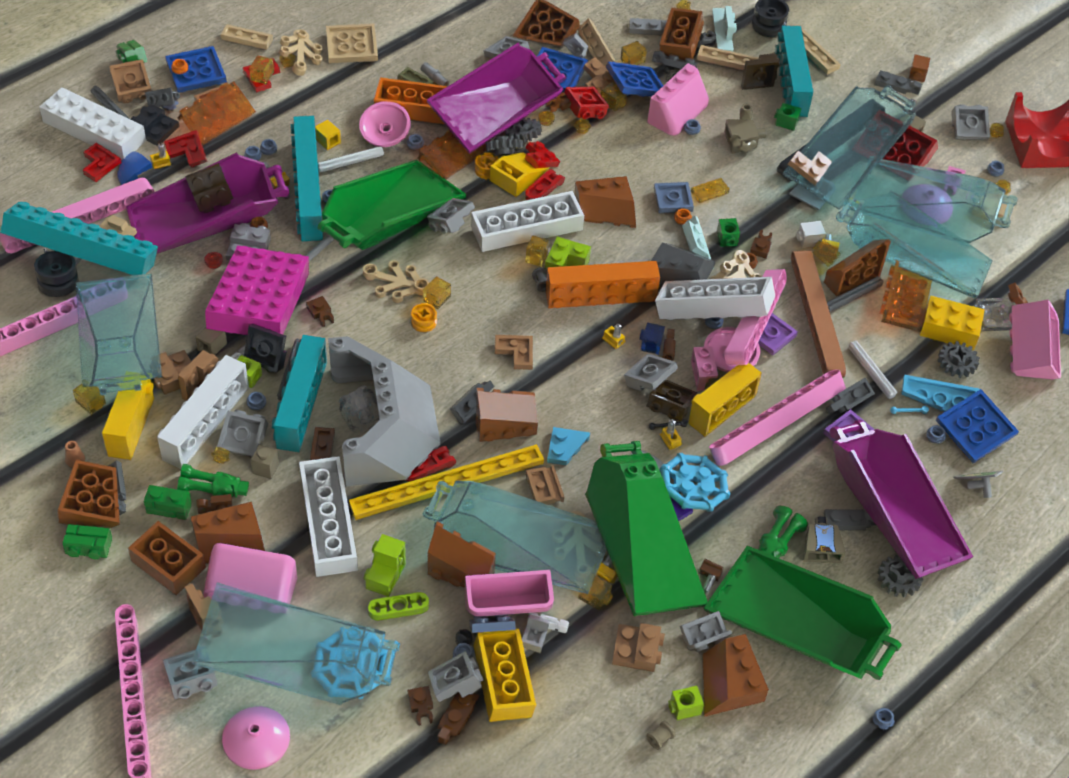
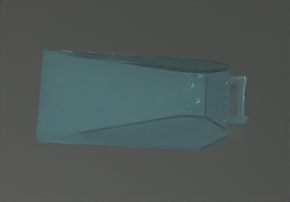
M889 84L881 92L874 88H859L856 86L801 151L810 160L820 151L832 161L819 182L814 186L790 166L783 172V175L840 210L911 125L916 116V113L911 111L915 107L916 101L895 91ZM888 95H890V96H892L893 98L897 99L898 101L902 102L903 104H905V106H903V105L899 104L898 102L894 101L893 99L889 98Z
M869 157L850 210L969 246V243L992 233L994 226L1009 228L1011 214L1018 198L1014 195L1006 196L1005 189L989 180L975 176ZM1001 204H1006L1004 216L999 218L998 214Z
M892 190L886 194L863 198L860 202L849 196L845 199L842 210L836 215L838 222L847 223L846 229L854 244L860 249L873 240L889 239L891 243L885 261L974 299L978 297L993 260ZM850 208L855 209L852 216L848 214Z
M152 273L76 282L82 386H99L100 395L102 396L107 395L109 392L135 389V391H140L141 380L153 379L157 376L158 378L162 377Z
M439 481L429 506L422 513L426 519L435 521L434 529L438 521L444 524L443 529L451 533L454 530L460 533V537L467 542L475 541L495 552L496 570L507 573L550 570L552 585L586 594L589 593L607 550L596 521L474 481H455L453 486L448 485L444 481ZM443 494L448 495L440 512L435 511Z
M216 583L192 664L342 705V703L370 694L373 683L384 686L391 685L392 667L396 652L399 651L400 643L394 640H385L386 632L374 627ZM381 649H386L388 651L383 672L381 675L376 674Z

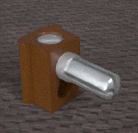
M704 559L699 570V574L707 577L703 586V590L705 592L706 589V593L709 592L714 581H719L724 568L707 559Z

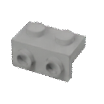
M719 611L679 626L688 650L696 649L697 652L709 648L708 643L714 641L716 645L726 639V636L732 634L731 630H726Z

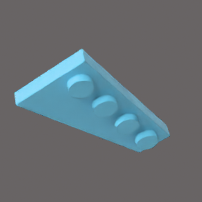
M904 375L901 394L946 412L980 389Z

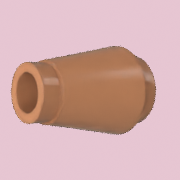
M68 441L65 444V463L73 468L75 460L85 461V455L77 442Z

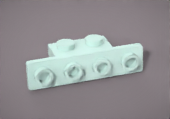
M732 6L713 8L712 15L716 34V46L718 49L733 52L732 38L733 33H736L737 25L734 23L735 13H732Z
M693 216L682 225L689 250L711 259L699 220L696 216Z

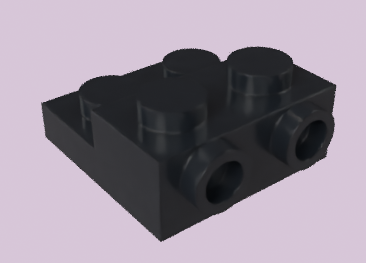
M152 104L148 107H142L140 114L130 119L144 126L146 141L156 146L158 144L161 145L180 127L179 121L166 116L163 109Z
M251 324L248 328L244 356L261 363V367L267 371L277 373L284 368L287 353L284 348L287 336Z

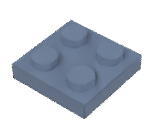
M688 182L654 183V193L659 213H676L679 209H687L693 212L694 205Z
M508 614L495 615V618L474 616V620H469L472 633L516 630L515 621Z

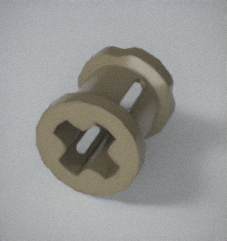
M662 721L660 727L646 734L648 742L657 750L661 749L662 744L669 738L673 739L676 736L673 727L667 721Z

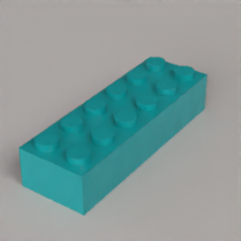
M782 26L781 32H778L777 36L778 45H775V54L778 55L777 58L780 60L779 76H781L780 85L783 87L782 97L785 98V104L802 108L800 117H808L813 97V87L801 26Z
M303 335L301 342H297L296 357L293 356L291 361L292 370L287 373V385L283 386L281 394L282 401L277 404L276 412L278 414L272 420L271 427L274 429L273 441H276V448L280 450L300 453L327 365L326 339Z

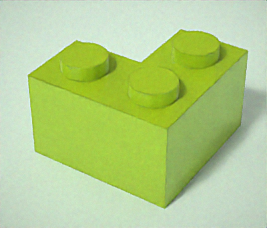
M557 237L545 261V268L588 265L591 246Z
M382 534L379 541L376 540L373 544V564L371 568H367L364 580L367 590L389 597L406 565V548L404 541Z

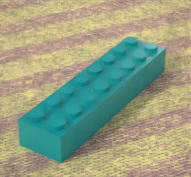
M294 116V124L290 125L291 134H295V136H291L292 147H295L292 148V157L296 159L293 160V171H297V173H293L294 184L298 183V185H294L295 196L299 197L295 198V207L299 209V211H296V222H300V224H297V235L301 234L302 242L322 241L323 232L317 228L318 224L322 221L315 118L314 116Z
M23 201L17 202L3 213L0 232L2 234L140 278L155 264L158 246L153 245L150 241H140L131 235L118 234L115 230H106L100 228L99 225L87 224L77 218L71 219L65 217L62 213L49 212L46 208L34 207Z

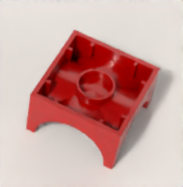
M1015 92L1005 123L1020 167H1069V99L1061 106L1052 110L1032 111L1023 105V93Z

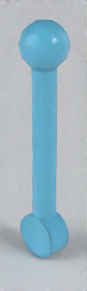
M927 406L922 408H890L892 414L897 412H921L927 414L929 411Z

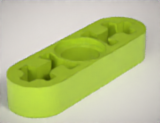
M416 592L374 599L368 605V614L371 619L376 621L423 614L429 608V598L425 593ZM418 600H421V606H418ZM395 603H402L405 607L402 610H395L393 605ZM375 607H379L380 612H376Z

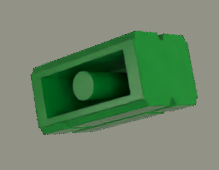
M134 39L126 43L117 44L115 53L118 60H121L122 63L143 59L144 63L147 62L144 47Z
M149 485L144 497V506L147 514L186 520L192 506L189 491Z
M68 524L66 535L62 542L64 552L70 557L75 558L79 557V555L88 556L95 560L107 558L112 543V534L110 528Z

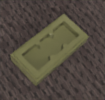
M409 67L397 75V80L434 84L433 80Z

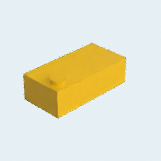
M749 362L747 365L735 366L704 392L694 396L691 401L692 406L688 424L704 437L709 435L756 397L762 372Z
M126 371L102 431L108 457L132 460L154 401L153 383H151L149 374Z
M520 630L477 632L474 650L480 667L479 671L484 678L481 684L489 722L532 718L536 701Z

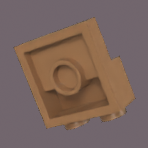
M143 59L109 66L118 102L130 103L135 98L145 100V92L152 91Z
M185 350L169 356L164 352L148 358L149 364L146 365L150 376L154 375L155 378L153 379L157 389L161 388L164 395L180 389L178 374L191 360Z
M203 350L178 374L183 400L188 401L193 391L203 383L206 375L214 370L219 361L216 355Z
M193 583L185 586L189 609L206 641L222 636L223 630L221 626L224 623L220 616L222 612L218 603H213L210 596L204 598L201 590H196Z
M640 623V627L619 624L612 665L654 672L656 664L660 665L662 652L658 651V647L663 646L665 633H661V627Z

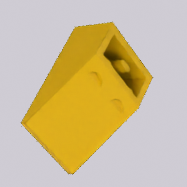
M520 152L503 156L490 166V181L517 197L547 172L549 168L535 169L524 159L526 153Z

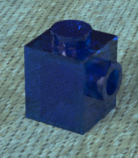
M647 322L646 328L642 329L639 340H642L641 351L659 355L665 326Z

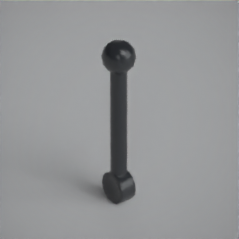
M683 419L680 422H676L675 426L687 427L688 421ZM668 423L649 424L650 430L668 427Z

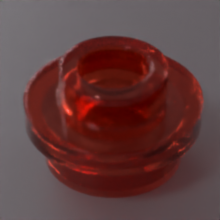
M210 252L204 257V261L209 268L217 269L221 266L223 257L218 252Z

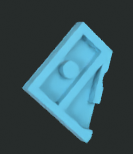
M553 427L547 463L567 466L572 457L580 451L584 442H588L590 433Z

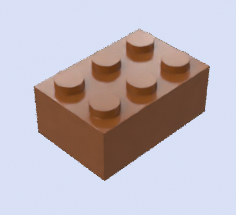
M671 7L659 44L660 51H663L667 56L670 54L677 55L679 59L683 60L685 58L693 59L704 25L703 11Z
M159 521L128 547L131 562L175 595L179 594L185 586L206 568L204 554Z

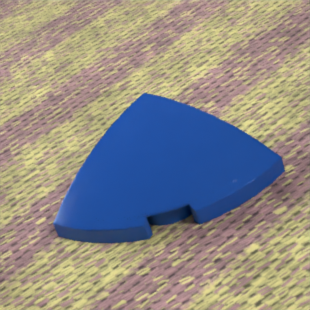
M136 151L131 152L121 161L122 163L117 171L119 183L123 185L138 179L137 175L151 169L152 163L142 154Z

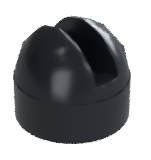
M467 629L459 630L455 636L456 644L466 643L471 645V632Z

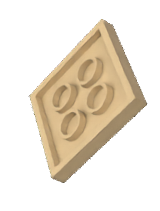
M375 24L326 26L329 63L378 61Z

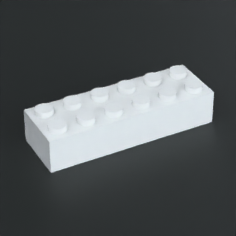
M62 87L39 107L44 123L90 145L98 143L120 157L121 160L146 142L143 125Z
M573 191L471 212V228L482 252L583 230L584 214Z
M772 277L665 281L655 302L659 319L673 320L684 318L689 320L692 318L708 319L712 317L767 316L775 298Z
M225 355L221 361L217 362L214 370L206 375L203 383L193 391L188 401L182 404L177 414L171 417L167 426L159 431L157 438L163 461L181 469L183 464H187L226 417L227 412L235 406L248 390L249 385L245 363Z
M340 456L299 462L316 577L358 571Z

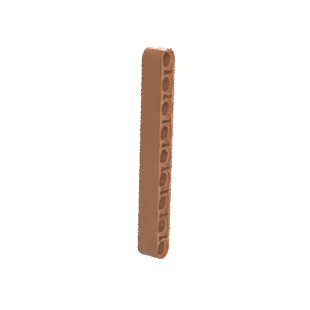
M811 250L792 251L791 263L823 375L832 370H840L842 378H844L846 375L845 362Z

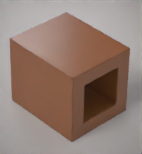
M914 55L909 79L925 82L930 57Z

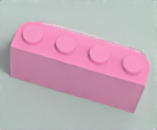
M687 63L651 97L648 124L669 135H677L684 129V125L688 120L695 119L708 106L709 97L696 67Z
M1049 299L1013 305L1012 313L1009 314L1012 329H1010V338L1013 344L1010 346V353L1013 356V362L1010 363L1012 373L1022 377L1060 379L1059 319Z
M221 543L215 544L210 556L203 592L204 598L210 596L213 603H226L233 607L243 606L252 610L269 611L273 614H287L297 582L296 562L292 557L284 554Z
M550 570L465 576V606L467 612L471 615L480 617L546 612L553 607L554 594Z

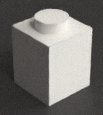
M821 221L800 223L799 231L796 233L797 240L800 241L802 248L821 246L822 239H825L826 235Z

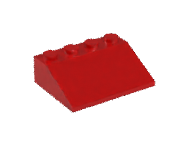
M879 109L853 147L852 152L910 183L937 151L938 140Z

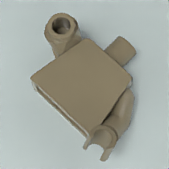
M750 104L742 105V108H740V119H726L724 133L732 154L739 152L748 153L752 149L757 148L759 139L766 138V129H757L754 121L751 120L753 110Z

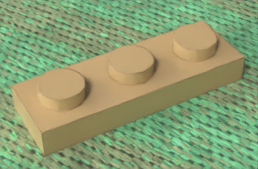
M227 24L221 33V40L267 50L273 41V35Z

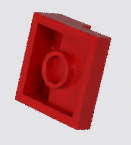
M566 87L564 93L571 101L570 109L577 118L588 119L593 117L602 119L606 116L609 105L595 87Z

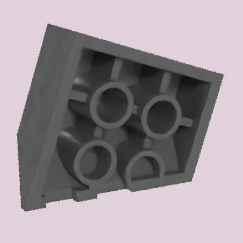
M663 242L651 260L657 261L660 274L659 283H665V281L706 280L715 266V261L676 245Z

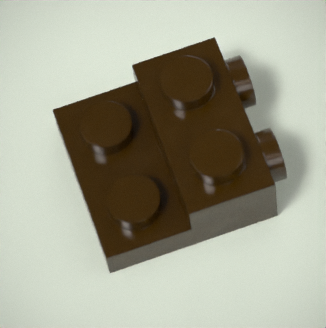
M775 53L759 55L758 60L745 61L741 82L742 90L774 87L775 80H777V69L780 67V60Z
M219 163L185 176L200 212L209 213L214 210L215 206L229 205L231 203L230 200L234 199Z
M666 379L650 393L646 407L650 408L653 412L663 413L670 419L682 421L688 413L692 399L698 392Z

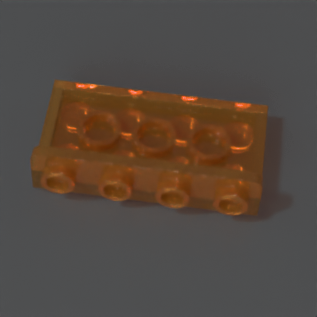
M234 81L230 84L228 82L224 83L219 87L220 90L216 92L212 90L206 95L205 99L199 98L193 102V106L190 108L186 106L179 111L180 115L177 119L179 121L183 120L190 131H198L202 146L256 112Z
M448 130L442 137L435 138L430 145L423 146L419 150L418 160H425L438 175L448 179L475 161L479 154L484 155V153H487L486 143L468 153L453 133Z
M896 260L895 265H891L888 274L891 278L888 277L885 288H888V291L885 290L882 300L885 301V304L882 303L879 313L882 314L881 322L921 332L933 275L899 267L900 261Z

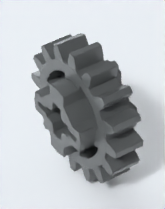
M523 118L506 129L505 134L506 136H514V139H521L525 143L528 140L532 141V138L537 139L538 135H541L542 127L540 121H536V119Z
M498 136L494 138V141L486 142V152L495 153V156L515 154V151L523 149V140L514 139V136Z
M956 341L955 345L951 342L948 343V346L943 345L938 354L939 358L937 361L941 363L940 368H946L945 373L951 372L952 377L958 374V377L961 378L963 374L966 377H969V374H974L978 368L980 357L976 356L977 351H972V346L966 347V343L959 345V342Z
M895 555L894 559L888 556L886 561H882L877 572L879 574L877 580L882 582L881 588L887 587L888 594L892 591L895 592V597L899 593L902 594L903 598H906L907 593L913 596L915 591H919L924 579L922 577L915 579L898 555Z

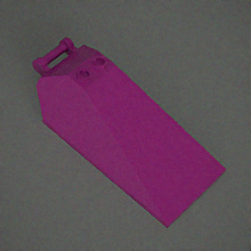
M516 43L433 95L426 102L466 151L471 153L559 96L563 90L560 83L566 79V76L559 72L549 60L546 52L536 57L530 49ZM542 63H544V64L547 66V68L552 72V74H553L556 78H554V77L550 74V72L546 69V67H545Z
M237 152L207 167L217 163L220 164L234 198L230 200L231 203L229 205H217L209 213L200 212L186 178H183L126 206L131 227L136 228L137 231L134 237L140 241H150L153 245L158 246L157 254L232 229L235 224H247L255 217L265 216L278 204V197H286L290 193L288 187L285 186L281 166L274 165L267 169L263 162L238 155ZM272 176H275L278 184L276 189L273 188L270 179Z
M857 420L853 424L843 427L836 426L830 429V436L836 439L832 446L837 467L846 484L915 579L973 558L970 549L907 434L898 435L879 429L869 431L863 420ZM854 431L859 432L858 435L848 438L844 435Z

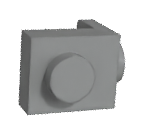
M577 33L569 36L563 42L573 56L580 58L586 56L589 46Z
M529 615L522 638L523 648L541 653L550 623L549 620Z

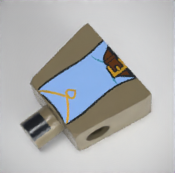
M824 516L815 518V524H809L806 533L803 562L842 564L846 551L839 527L827 524V518Z

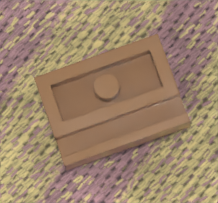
M554 465L551 468L541 467L526 470L525 475L536 507L555 504L557 501L564 502L565 497Z

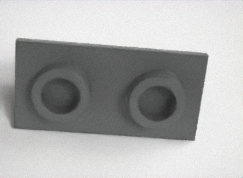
M171 87L145 92L148 106L150 104L157 107L174 105V101L180 98L179 92L172 91Z

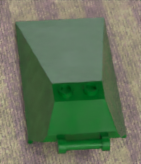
M414 160L334 186L323 209L322 221L318 224L317 228L338 241L339 245L343 248H347L353 243L358 249L364 250L426 219L427 216L452 198L462 200L466 198L467 194L420 161Z
M640 441L617 445L601 444L600 452L602 457L594 462L585 495L633 616L705 606L708 602L655 459L650 453H642ZM617 452H632V455L612 456L611 454Z
M748 545L704 607V611L710 614L719 611L722 619L860 679L867 673L874 679L881 680L885 667L895 651H899L902 646L897 639L889 636L891 634V624L875 602L873 596ZM882 646H888L877 665L872 666L871 664Z

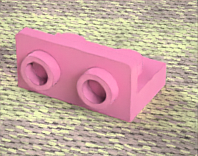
M711 346L693 347L691 365L697 391H704L709 379L718 377L713 348Z

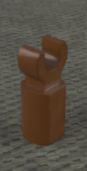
M667 329L663 345L662 358L671 361L675 357V329Z

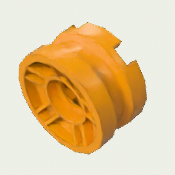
M492 153L479 154L475 159L476 175L482 179H490V166L498 160V157L493 156Z
M420 303L411 310V325L416 331L429 332L436 327L437 311L431 304Z

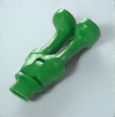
M189 464L182 465L177 485L178 490L202 491L213 494V496L231 494V497L235 496V498L238 495L247 496L249 482L241 481L240 477H234L219 471L216 474L199 471L192 468ZM191 479H200V480H205V481L212 482V483L199 482V481H195V480H191Z
M777 506L773 511L776 521L769 533L762 535L759 540L758 550L777 558L785 556L788 551L787 544L796 531L802 533L807 530V520L801 514L795 513L782 536L778 538L777 536L783 525L789 520L793 512L789 507Z

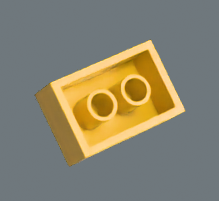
M930 295L920 336L945 343L951 342L953 345H955L956 341L959 342V345L966 343V347L972 346V350H974L980 336L985 309Z

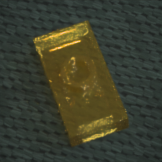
M722 178L691 187V193L699 203L728 194L730 188Z

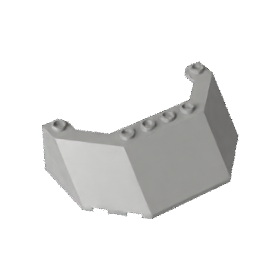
M348 336L328 338L333 381L347 383L374 380L380 419L363 437L347 439L343 443L345 485L354 486L406 480L411 475V471L416 466L419 467L428 458V454L440 446L430 385L390 359Z

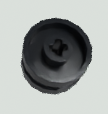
M758 0L752 19L753 29L762 36H778V32H781V27L787 25L790 11L789 6L783 0Z
M49 251L36 259L34 269L38 288L43 294L50 297H61L77 289L79 277L76 261L73 256L58 251Z

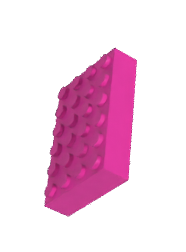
M237 245L205 310L206 329L247 335L249 325L255 324L284 334L309 276V256Z

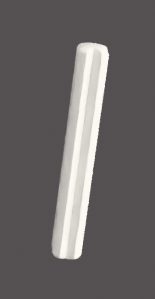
M376 147L319 162L318 170L319 172H324L383 156L384 152L382 147Z
M857 341L850 342L848 348L888 399L895 397L897 391Z

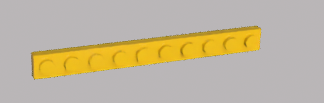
M536 444L349 500V505L355 520L542 465L544 464V458Z

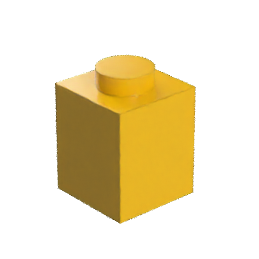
M329 120L315 126L316 141L326 150L341 143L340 130Z

